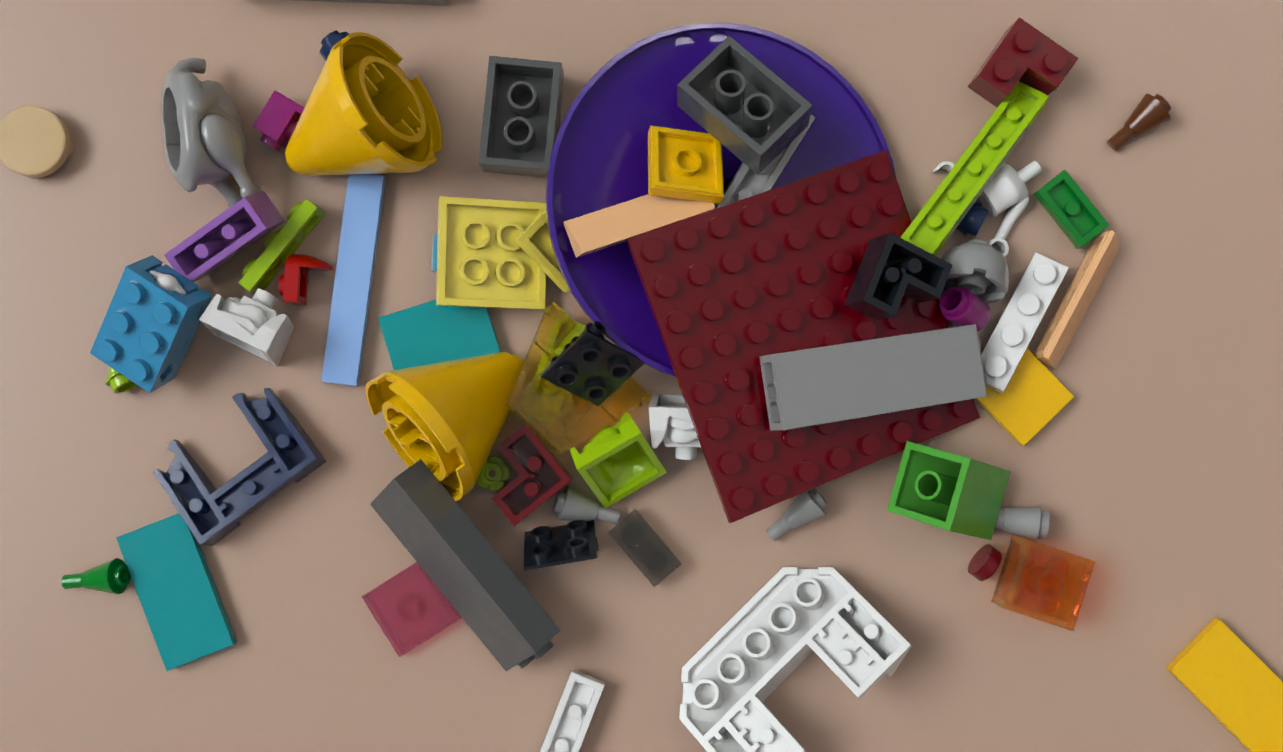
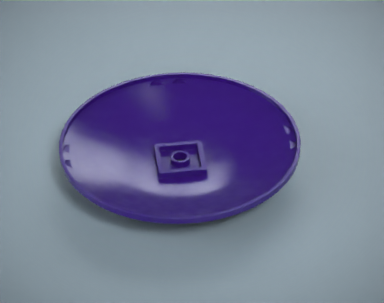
M699 23L679 26L656 33L623 50L600 68L583 87L561 124L551 152L546 184L547 224L557 263L572 295L593 323L598 321L606 328L604 335L614 344L632 353L646 365L676 377L627 241L576 258L563 222L648 194V131L651 125L708 133L677 106V84L716 47L730 36L812 104L811 115L815 119L771 189L887 150L895 173L893 160L883 133L868 106L852 85L834 67L813 51L791 39L752 26L731 23ZM722 145L723 185L725 191L743 162Z

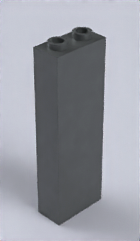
M421 459L395 477L371 502L370 505L505 671H508L517 664L521 669L524 668L535 658L539 659L554 646L550 640L560 629Z

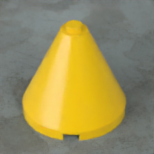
M363 32L351 33L332 47L286 146V162L291 170L303 176L419 172L437 161L434 155L443 146L442 128L437 111L419 77L415 76L410 80L397 65L403 58L392 47L381 39Z
M498 352L382 372L366 384L365 393L372 414L375 416L382 411L388 426L382 432L404 463L410 467L421 459L443 487L452 491L450 493L451 497L455 501H459L474 488L524 382L525 365L516 354L510 355L507 352Z

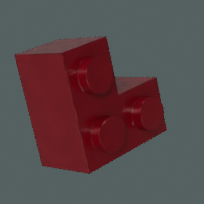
M1019 17L1006 30L967 87L995 107L1008 97L1018 81L1049 95L1060 86L1078 60V57Z
M530 423L523 425L497 446L520 475L494 495L492 499L513 526H515L574 479Z

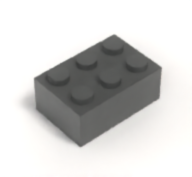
M730 36L677 84V106L757 175L802 133L809 124L812 104Z
M489 56L479 153V165L484 172L547 178L551 152L559 131L564 71L561 62Z

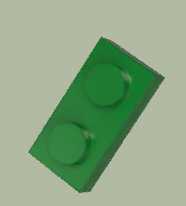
M1066 170L1061 171L1033 193L1076 249L1084 246L1109 226Z

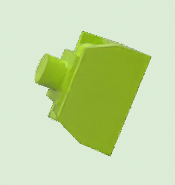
M628 411L623 414L620 423L613 426L603 425L597 428L594 432V437L589 440L590 443L583 447L581 454L575 447L570 448L577 471L605 509L667 473Z

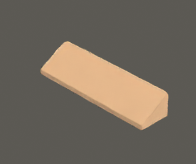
M647 194L564 221L563 224L575 257L578 258L626 242L629 238L716 209L714 203Z
M1109 230L1095 236L1033 354L1042 364L1052 369L1058 367L1120 249V244L1114 231Z

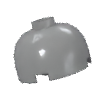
M979 239L969 240L967 243L952 247L941 258L953 265L942 295L949 288L964 287L985 303L990 304L1004 299L1005 293L1007 294L1010 278L1008 263L1002 253L990 246L986 241Z

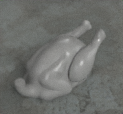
M190 58L180 60L168 72L161 94L163 143L168 168L172 176L185 191L193 192L197 189V185L210 184L225 197L230 208L242 198L260 192V188L251 180L244 164L246 139L241 124L242 120L233 100L220 83L210 80L202 82L193 74L205 73V59ZM231 174L240 187V193L228 180V176Z

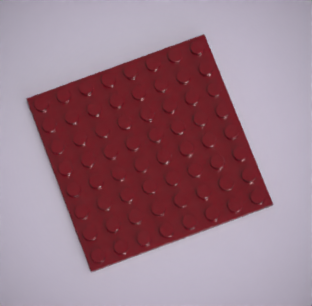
M887 150L626 240L728 523L740 520L903 451L907 441L919 444L980 418L974 399L789 430H770L759 356L949 328L945 317L942 315L939 299L917 303L903 296L895 317L876 321L844 305L870 239L887 233L901 237L912 223Z

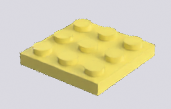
M440 196L438 198L436 306L544 310L546 273L515 240L546 210V203Z

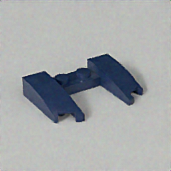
M264 388L267 398L248 401L245 393H238L232 396L268 452L220 488L216 489L179 440L171 441L167 447L168 450L176 454L167 472L160 469H155L153 472L200 545L213 546L241 525L239 521L291 482L301 481L326 462L313 441L271 388Z

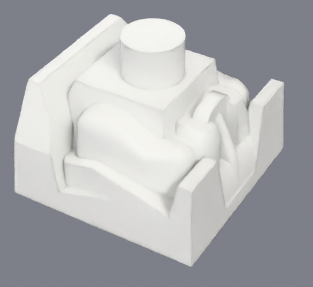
M259 288L252 299L244 296L242 299L229 297L224 300L222 296L216 294L199 319L214 336L275 366L279 365L294 329V325L287 315L283 313L278 315L272 309L277 298Z
M652 394L649 404L651 447L657 448L663 440L666 447H675V458L681 460L696 459L697 447L701 448L683 395Z

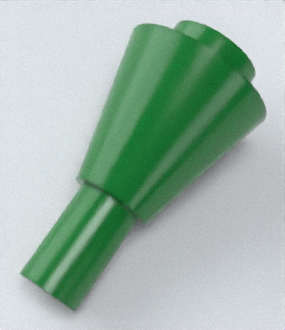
M116 558L83 573L64 575L61 583L64 589L84 587L91 590L121 594L130 583L131 576L124 561Z

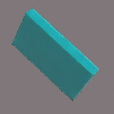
M432 300L378 318L394 370L501 352L488 308L436 306V300Z

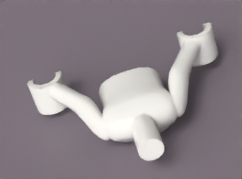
M949 161L941 162L933 169V173L939 169H945L949 173L954 164ZM1032 161L1019 171H1016L1011 165L1004 162L978 198L993 217L1012 207L1006 214L995 238L987 242L990 246L992 244L997 245L999 252L1004 257L1009 251V246L1005 239L1015 221L1029 203V192L1025 183L1042 172L1040 165L1036 161Z

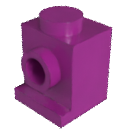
M274 90L252 127L263 134L260 141L279 152L282 146L286 148L304 107Z

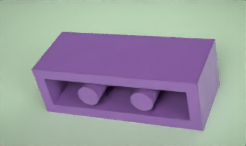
M264 191L242 198L164 254V256L175 271L195 282L207 277L281 225L285 220Z

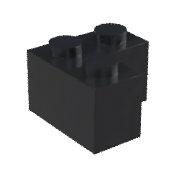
M892 233L870 239L844 305L875 321L895 317L903 296L917 303L940 299L953 265Z

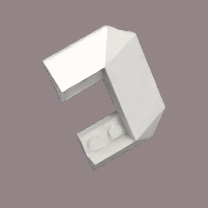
M783 567L682 667L683 698L682 704H680L679 719L707 752H807L763 701L813 652L861 699L886 674L890 677L893 675L912 645L833 567H818V569Z

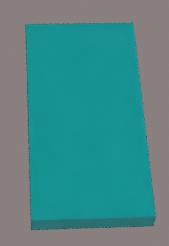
M180 513L116 537L166 671L237 643L202 548Z

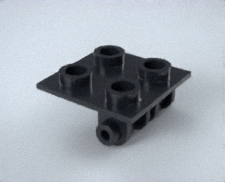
M595 321L594 323H588L579 337H574L570 343L566 344L564 351L558 357H553L550 360V366L540 376L596 406H600L645 363L632 353L604 338L606 328L602 323Z
M574 520L567 525L556 527L539 526L525 532L524 571L596 559L599 545L595 532V521Z

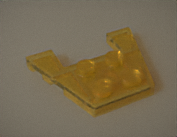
M552 302L543 314L505 406L558 455L620 420L627 411L631 413L639 407L648 404L651 401V396L630 377L600 406H596L541 378L540 375L550 366V360L553 357H558L554 352L555 348L577 325L555 302Z

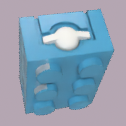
M153 255L125 267L90 351V354L149 393L175 379L201 322L199 319L213 296L203 288L198 290L199 286L168 265L162 266L163 262Z

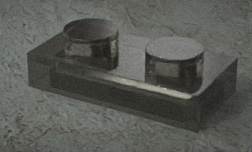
M636 508L608 531L654 587L682 564Z

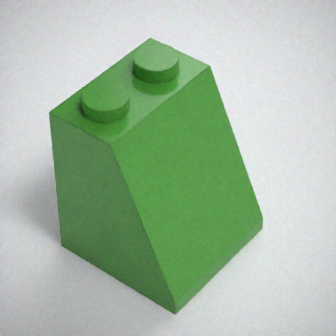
M907 441L887 511L951 532L991 540L1011 471Z

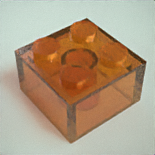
M1013 534L991 602L1004 609L1074 631L1096 561Z

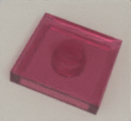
M417 562L362 596L399 657L461 618L460 614Z

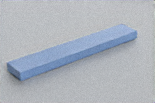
M348 175L321 382L359 386L386 185V177L383 175Z

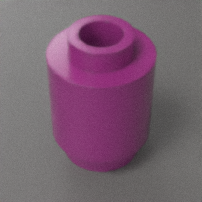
M949 288L940 298L939 306L942 315L957 327L976 324L977 332H979L987 325L990 319L991 311L988 304L967 288Z

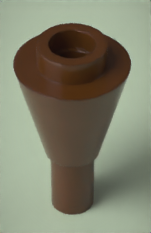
M1145 94L1124 123V127L1107 141L1108 145L1114 151H1118L1133 137H1137L1169 121L1171 117L1168 112L1171 110V106L1159 94L1155 96Z

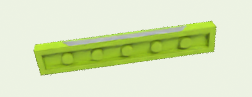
M1018 81L1008 97L1000 103L900 238L936 256L1046 107L1049 96Z

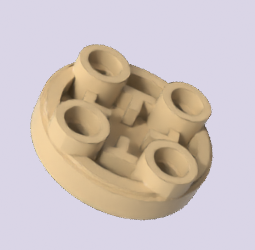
M36 105L21 106L10 111L0 121V160L8 169L15 173L33 179H40L57 171L74 152V143L70 138L65 122L57 114L44 107Z

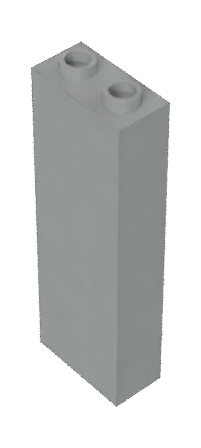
M976 324L759 356L770 430H789L987 397V377L982 368L980 355L981 339L977 333Z

